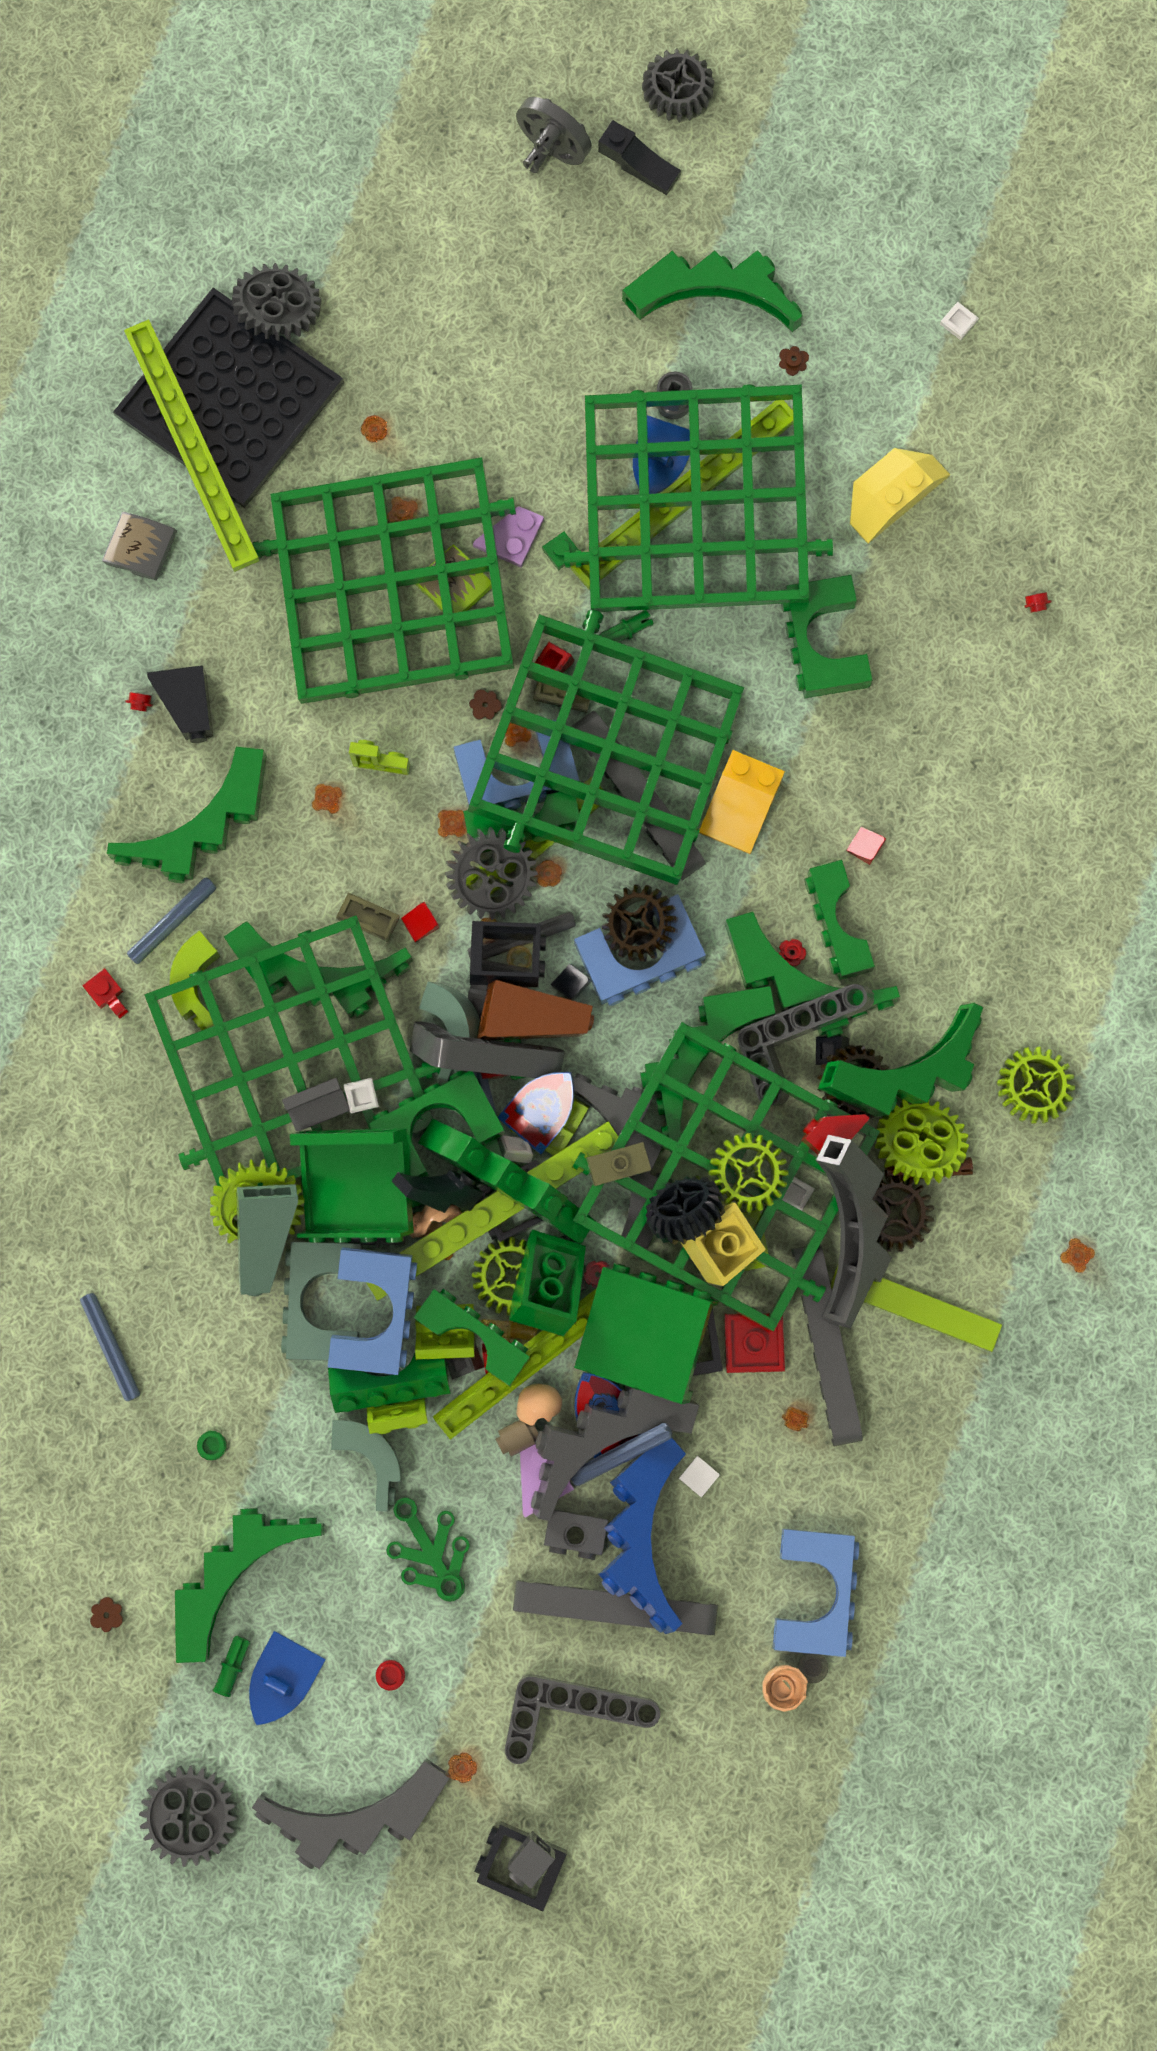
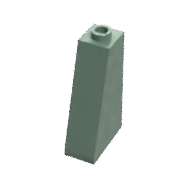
M295 1184L237 1187L238 1272L241 1295L259 1296L262 1293H270L298 1204Z

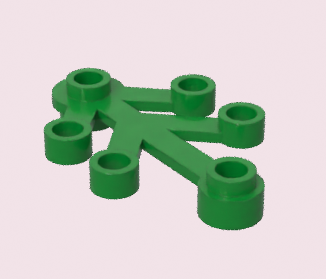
M407 1497L399 1499L394 1505V1515L400 1521H406L423 1551L402 1546V1543L393 1541L387 1546V1555L391 1559L403 1558L430 1565L437 1575L436 1577L421 1574L416 1568L408 1567L401 1573L402 1581L407 1585L418 1584L434 1588L438 1596L444 1601L458 1600L465 1590V1582L459 1574L464 1554L469 1550L470 1543L463 1536L453 1540L452 1549L454 1553L449 1570H447L442 1557L449 1529L455 1522L453 1513L442 1511L438 1515V1529L434 1544H432L416 1516L418 1511L416 1502ZM405 1503L411 1506L412 1510L409 1515H403L400 1511L401 1506ZM443 1514L451 1516V1523L447 1526L443 1525L440 1521ZM457 1540H464L466 1542V1549L464 1551L456 1549L455 1543ZM394 1544L399 1545L401 1548V1553L398 1556H393L390 1553V1547ZM408 1570H412L416 1574V1578L412 1582L405 1579V1573ZM453 1581L456 1584L455 1591H446L445 1583Z

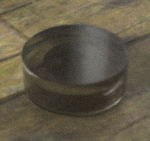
M806 1653L799 1660L798 1669L804 1674L808 1682L818 1683L826 1677L828 1663L820 1654Z

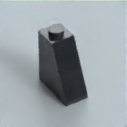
M203 665L147 672L151 685L185 740H190L191 743H202L207 741V737H213L207 674Z

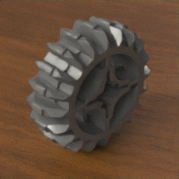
M678 48L675 49L674 54H670L666 49L664 58L656 55L654 62H649L647 65V71L643 73L644 81L642 82L644 100L649 102L650 111L657 109L658 117L663 115L664 112L667 113L666 119L668 122L671 120L672 115H677L679 123L682 120V115H686L689 121L692 118L693 112L700 116L702 108L707 109L709 100L713 97L712 89L714 88L713 72L711 68H707L706 60L699 61L700 56L698 53L690 56L688 49L684 54H681ZM686 72L691 73L695 78L689 77ZM681 78V85L677 86V90L675 91L676 83H679V80ZM658 87H661L662 91L667 92L670 98L665 96Z

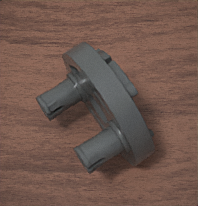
M529 97L525 99L516 113L518 125L534 145L530 154L523 161L526 169L535 161L530 172L537 173L547 156L551 155L569 165L583 163L592 149L591 140L583 124H579L568 112L547 98Z

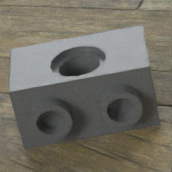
M554 1510L550 1521L547 1523L544 1545L550 1546L549 1552L566 1555L568 1549L579 1551L578 1557L595 1560L596 1555H602L606 1535L604 1527L607 1526L608 1519ZM574 1526L580 1527L584 1532V1539L577 1544L571 1543L567 1538V1531Z
M532 1831L509 1859L507 1868L511 1872L509 1877L520 1887L523 1888L526 1884L532 1889L555 1860V1850Z

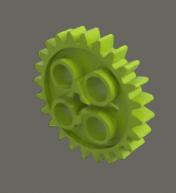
M903 1099L900 1107L896 1105L889 1115L879 1119L877 1130L880 1133L875 1143V1148L880 1149L878 1158H887L884 1167L893 1165L895 1167L893 1171L894 1176L900 1172L904 1173L903 1181L912 1176L914 1177L915 1184H918L920 1178H924L925 1183L930 1185L933 1177L938 1183H941L943 1175L950 1179L953 1171L958 1172L961 1163H964L967 1156L966 1152L969 1148V1144L966 1143L968 1134L962 1133L965 1125L956 1124L959 1116L953 1115L950 1117L948 1115L949 1107L940 1110V1102L938 1101L933 1106L929 1105V1100L928 1103L909 1105ZM899 1145H904V1146H906L907 1148H906V1149H905V1148H902V1147H900ZM926 1156H930L935 1160L928 1159Z
M264 1159L256 1167L253 1160H250L248 1168H245L240 1162L238 1163L237 1172L228 1168L229 1178L220 1176L219 1183L221 1186H213V1193L217 1196L210 1197V1204L213 1205L210 1208V1215L216 1216L213 1218V1225L220 1226V1236L228 1233V1243L233 1242L235 1239L238 1240L237 1220L233 1218L237 1215V1187H254L259 1182H262L263 1186L291 1185L296 1182L295 1176L292 1175L286 1178L287 1168H283L278 1172L276 1162L270 1168H267ZM296 1185L297 1195L302 1192L300 1185ZM298 1195V1204L289 1230V1234L292 1235L295 1234L293 1225H301V1218L298 1215L304 1214V1207L301 1206L304 1203L303 1195Z

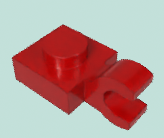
M105 968L82 985L100 1009L108 1004L119 1019L128 1013V1010L117 998L124 991Z

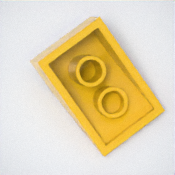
M732 750L699 833L751 854L785 771Z

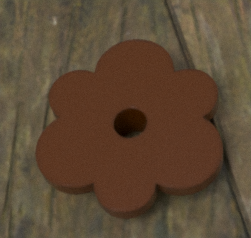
M792 346L790 350L782 349L779 353L781 359L779 367L786 369L788 375L794 376L799 371L806 370V362L809 360L807 352L800 351L797 346Z
M482 689L477 690L474 694V699L469 702L470 708L473 709V716L478 720L483 718L491 720L494 718L495 713L499 712L502 708L501 702L496 699V693L493 691L487 693Z
M105 1597L101 1599L99 1604L92 1606L91 1611L94 1615H92L90 1623L94 1628L101 1627L103 1632H109L112 1627L117 1628L122 1625L123 1617L120 1614L122 1606L114 1604L112 1598ZM106 1612L109 1613L108 1618L105 1617Z

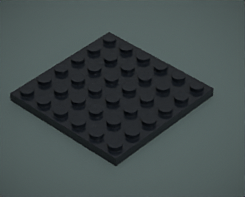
M213 287L164 347L163 351L231 499L245 508L339 390L344 380L281 335L279 341H277L274 334L265 339L264 332L257 336L254 335V327L246 330L245 322L239 323L238 315L233 313L234 306H232V300ZM143 374L113 411L114 416L185 466Z

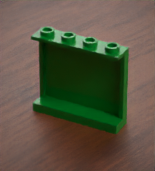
M407 1128L303 1130L290 1134V1146H300L306 1231L297 1233V1238H308L311 1243L324 1242L326 1238H334L336 1243L352 1241L351 1238H360L362 1243L375 1242L377 1238H386V1242L394 1243L401 1242L404 1236L414 1233L412 1199L407 1198L392 1182L397 1172L410 1175Z
M614 1263L613 1267H603L574 1368L679 1404L690 1403L693 1391L689 1390L712 1307L718 1305L719 1301L711 1299V1293L703 1290L694 1289L693 1293L683 1290L684 1284L667 1280L666 1284L656 1281L657 1276L642 1271L640 1275L630 1273V1267Z

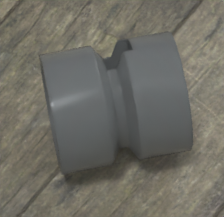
M677 371L664 374L657 384V392L693 390L689 377ZM689 405L658 406L657 409L662 416L673 420L685 416L689 412Z

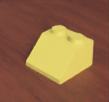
M734 1202L724 1207L725 1213L721 1216L722 1221L715 1224V1230H708L706 1236L701 1235L696 1238V1241L688 1240L683 1245L707 1283L724 1286L766 1250Z

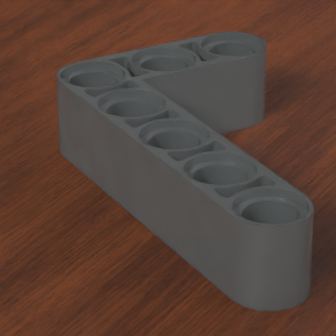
M858 984L848 985L741 1029L738 1035V1043L742 1055L758 1064L765 1058L769 1064L768 1069L785 1078L774 1048L775 1046L868 1010L874 1003V993L867 986ZM861 990L864 999L861 1004L856 1005L853 1002V995L856 991ZM834 1000L837 1004V1011L834 1015L830 1016L827 1012V1005ZM805 1011H808L811 1015V1021L807 1026L801 1023V1015ZM781 1021L785 1025V1031L779 1037L775 1032V1026ZM753 1032H756L759 1036V1042L753 1047L750 1044L749 1038ZM750 1074L756 1094L761 1101L770 1084ZM779 1090L777 1098L771 1105L784 1104L788 1100L789 1095Z
M422 1021L414 1022L409 1049L429 1065L438 1068L537 1078L553 1072H561L565 1055L564 1050L556 1047L454 1036L436 1024Z
M528 1674L523 1676L517 1685L505 1745V1755L514 1764L525 1763L530 1758L540 1706L644 1728L653 1727L659 1722L660 1709L658 1704L650 1698ZM527 1681H533L539 1687L538 1693L533 1697L526 1696L522 1691V1685ZM556 1687H563L568 1693L567 1699L562 1703L555 1702L551 1697V1692ZM592 1693L596 1696L597 1703L593 1708L587 1709L581 1705L580 1698L583 1694ZM621 1699L626 1703V1709L622 1714L616 1715L610 1711L609 1705L612 1700ZM651 1705L655 1709V1715L651 1720H643L639 1717L638 1712L642 1706ZM521 1711H527L533 1717V1722L527 1727L520 1726L516 1721V1715ZM513 1742H523L527 1747V1752L521 1757L514 1756L510 1750Z

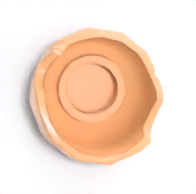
M531 1384L520 1392L516 1414L520 1421L532 1426L540 1418L550 1422L552 1417L560 1413L562 1398L556 1388L548 1384Z
M789 1665L775 1666L768 1671L763 1680L762 1693L764 1700L773 1709L783 1712L794 1710L806 1699L808 1680L798 1668ZM783 1681H786L789 1684L790 1689Z

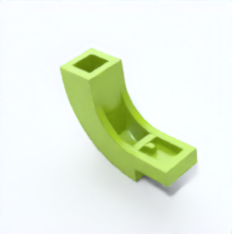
M200 930L190 937L176 954L170 971V985L189 978V974L200 970L204 971L220 957V954ZM197 986L171 995L177 1010L186 1021L196 1014V1017L192 1020L201 1030L214 1026L210 1013L202 1005L198 997Z

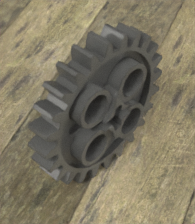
M274 263L273 269H269L266 264H263L261 271L256 267H252V274L244 272L243 279H237V286L233 287L232 306H234V315H238V322H245L246 330L255 328L254 335L257 336L264 332L265 339L274 334L277 341H279L281 335H285L290 340L291 333L300 337L301 329L308 332L310 331V324H316V317L320 316L321 297H319V289L315 288V282H307L308 274L299 276L298 268L290 272L288 271V265H285L283 269H278L277 263Z
M489 827L487 835H484L480 829H477V838H473L468 833L467 839L469 842L465 844L458 841L461 850H451L455 861H446V864L453 869L445 872L447 878L453 879L446 884L448 889L454 890L450 894L453 900L459 899L457 904L460 908L467 906L466 911L469 915L473 914L477 909V915L480 919L483 918L485 912L488 913L491 920L494 919L495 912H499L504 918L505 909L507 908L515 913L514 904L518 903L524 906L525 903L522 900V896H532L527 887L536 886L534 880L530 878L531 876L538 875L536 869L530 868L536 864V860L529 857L532 850L529 847L523 848L525 842L520 843L522 848L519 853L507 851L503 847L505 840H508L506 831L503 828L499 830L497 835H495L492 827ZM491 849L493 851L489 859L480 860V855L484 850ZM474 861L490 872L495 870L501 878L512 881L513 884L509 886L493 875L487 876L482 869L471 866L470 862ZM515 862L517 864L513 872H504L505 866L508 863ZM478 874L476 883L466 884V879L469 875ZM502 887V893L498 897H490L493 888Z
M194 1765L189 1766L187 1773H185L182 1766L177 1767L176 1776L168 1770L165 1772L167 1781L160 1777L155 1779L158 1789L149 1787L147 1792L152 1798H144L141 1801L142 1804L148 1807L147 1810L139 1813V1816L147 1818V1821L140 1825V1829H149V1833L143 1839L144 1841L154 1840V1844L150 1848L151 1851L157 1848L162 1849L160 1859H163L167 1854L171 1855L170 1864L172 1865L178 1858H181L182 1866L186 1867L189 1859L192 1858L195 1866H198L201 1855L208 1862L212 1859L210 1850L219 1854L222 1851L219 1842L226 1845L230 1842L225 1833H233L236 1829L229 1822L238 1818V1815L230 1813V1810L236 1807L237 1803L228 1802L227 1800L233 1794V1791L224 1792L222 1790L226 1780L217 1784L215 1782L217 1773L215 1772L210 1777H207L206 1767H203L197 1774ZM188 1788H191L193 1790V1794L190 1805V1814L195 1815V1818H193L189 1822L190 1839L189 1843H186L184 1841V1835L186 1832L187 1819L186 1817H182L181 1814L184 1813L188 1808L187 1791ZM169 1792L180 1794L182 1802L179 1807L169 1804L167 1798ZM200 1793L210 1796L212 1801L210 1808L199 1806L197 1797ZM167 1823H175L179 1827L180 1833L178 1837L172 1838L167 1835L165 1829ZM203 1824L207 1826L210 1833L209 1838L200 1839L195 1833L196 1825Z

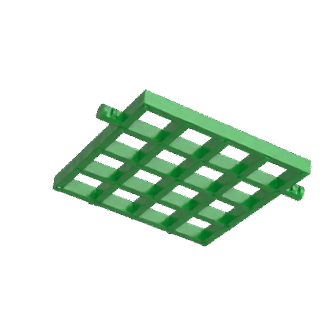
M748 384L742 386V388L662 392L634 390L631 393L585 395L589 552L575 550V552L571 553L570 551H564L565 568H571V566L581 568L582 565L590 566L591 610L611 612L809 603L808 555L822 557V554H827V556H833V539H827V541L815 539L813 542H807L802 384L762 387ZM793 400L794 436L751 438L750 402ZM741 402L742 438L700 440L698 404ZM689 405L690 441L648 443L647 407ZM637 408L638 444L597 445L596 410ZM794 450L795 487L753 489L752 452ZM742 453L744 489L701 491L700 455ZM690 455L691 492L650 494L648 457ZM638 458L639 494L598 496L597 460ZM796 501L797 538L755 540L754 503ZM744 504L745 541L703 542L702 506ZM692 506L693 543L651 545L650 508ZM640 509L641 545L599 547L598 510ZM798 552L799 590L756 591L755 554ZM746 554L747 592L704 594L703 556ZM693 557L695 594L653 596L652 559ZM641 559L642 597L601 598L600 561Z
M482 457L270 494L276 540L254 541L252 545L258 558L279 554L297 694L301 704L341 697L356 698L359 694L454 678L456 680H464L472 675L514 669L492 517H505L507 514L516 515L514 497L490 503ZM475 474L480 508L440 514L435 481ZM424 483L429 517L389 523L385 490ZM374 492L378 525L339 532L334 498ZM323 500L327 534L288 540L284 507ZM482 523L487 557L447 564L442 530ZM431 532L436 566L396 572L391 538ZM380 540L385 574L346 581L341 547ZM330 549L334 583L295 589L291 555ZM490 572L495 606L454 613L449 578ZM438 580L443 615L403 622L398 587ZM387 589L392 624L352 630L348 596ZM337 598L341 632L302 639L297 604ZM497 621L502 656L461 663L456 628ZM446 630L451 665L410 671L405 636ZM394 638L399 673L359 680L355 645ZM343 647L348 682L309 688L304 653Z
M597 610L587 611L586 619L582 625L584 630L539 614L471 798L468 812L513 827V829L508 831V840H505L503 845L507 851L513 853L521 851L522 845L520 843L524 842L525 834L523 831L678 885L692 843H695L700 831L698 825L725 744H728L733 731L730 729L744 687L594 634L599 632L600 623H602L604 615ZM543 633L582 647L572 676L532 662ZM591 651L632 664L622 694L581 680ZM641 668L681 682L671 711L631 697ZM526 678L566 691L556 721L516 708ZM690 685L729 699L720 729L680 715ZM576 695L616 709L606 739L565 725ZM625 713L665 726L655 757L615 743ZM510 723L550 736L540 768L499 753ZM675 730L714 744L705 774L665 761ZM560 740L600 754L590 785L549 771ZM609 758L650 772L639 803L599 789ZM493 768L534 782L523 814L482 800ZM659 776L699 789L689 820L649 807ZM543 786L584 800L573 832L533 818ZM593 804L634 818L624 849L583 836ZM643 822L684 836L673 867L633 853Z
M357 915L313 932L311 929L297 934V938L205 972L203 970L189 974L187 979L144 994L203 1149L198 1151L195 1148L190 1149V1154L187 1155L184 1152L178 1154L184 1171L190 1169L191 1164H194L196 1167L201 1165L200 1161L207 1159L217 1186H221L219 1177H227L217 1150L257 1136L268 1168L276 1162L277 1171L279 1172L281 1168L267 1131L289 1124L292 1120L289 1113H285L263 1122L248 1081L288 1067L297 1092H302L308 1088L298 1062L339 1048L351 1083L360 1081L361 1077L348 1044L389 1029L404 1069L373 1080L375 1091L408 1079L414 1097L417 1099L424 1095L419 1078L424 1076L427 1079L432 1078V1073L435 1072L439 1075L441 1068L431 1066L425 1061L421 1062V1067L414 1069ZM351 928L366 969L325 984L310 943ZM300 947L315 988L275 1003L260 962ZM250 966L265 1007L225 1022L209 981ZM370 978L385 1019L344 1034L329 993ZM199 985L214 1026L174 1041L159 999ZM319 997L334 1038L294 1053L279 1012ZM269 1016L284 1057L244 1072L228 1031ZM218 1035L233 1076L193 1091L178 1050ZM237 1086L252 1126L212 1141L197 1100ZM343 1091V1094H344V1096H345V1098H346V1101H347L346 1093H345V1091ZM372 1108L362 1111L369 1129H371L369 1123L374 1121L373 1117L375 1116ZM431 1111L426 1112L422 1115L423 1119L417 1121L413 1134L427 1129L433 1120ZM321 1123L311 1127L312 1130H323ZM301 1165L288 1169L286 1178L292 1175L295 1178L302 1176ZM259 1182L257 1186H263V1183Z
M681 1022L611 1149L613 1151L625 1147L631 1134L635 1132L671 1152L652 1189L643 1186L629 1177L613 1181L645 1199L626 1237L587 1217L604 1184L595 1187L592 1184L573 1222L690 1287L711 1293L710 1298L719 1301V1303L766 1329L774 1331L797 1288L803 1291L802 1295L806 1297L809 1295L813 1296L812 1300L817 1303L822 1298L826 1287L822 1284L818 1287L813 1279L807 1281L802 1277L839 1209L835 1194H833L820 1220H817L782 1200L801 1163L826 1177L827 1175L816 1161L817 1157L808 1153L809 1147L805 1143L800 1141L798 1146H795L760 1125L779 1090L817 1110L813 1117L817 1121L822 1117L846 1116L850 1114L837 1108L838 1105L828 1099L823 1100L741 1055L736 1052L737 1049L726 1043L721 1044ZM684 1037L722 1058L703 1094L665 1074ZM731 1064L770 1084L751 1120L712 1100ZM658 1085L697 1105L677 1142L639 1121ZM706 1110L743 1130L742 1143L745 1142L744 1138L747 1133H751L752 1140L754 1137L762 1135L763 1142L773 1141L772 1147L775 1149L780 1148L783 1153L792 1157L785 1169L788 1171V1175L781 1176L780 1180L787 1183L786 1187L776 1186V1189L781 1192L782 1196L776 1198L770 1195L774 1204L772 1206L766 1204L753 1230L759 1240H761L777 1210L813 1230V1233L794 1268L765 1252L754 1259L788 1278L769 1316L731 1296L745 1268L719 1290L683 1270L690 1257L683 1246L672 1264L635 1243L647 1221L646 1206L650 1204L649 1198L657 1196L656 1190L665 1188V1184L669 1181L680 1158L706 1172L713 1169L718 1170V1166L712 1165L709 1159L687 1148ZM865 1123L858 1131L859 1134L864 1136L859 1148L868 1155L880 1131ZM747 1149L736 1151L732 1156L742 1160ZM580 1152L572 1168L576 1170L578 1168L583 1169L582 1173L587 1176L590 1170L585 1158L586 1154ZM727 1163L725 1168L726 1180L728 1184L734 1186L737 1175L734 1174L735 1171ZM747 1184L741 1191L751 1197H756L765 1190L753 1184Z

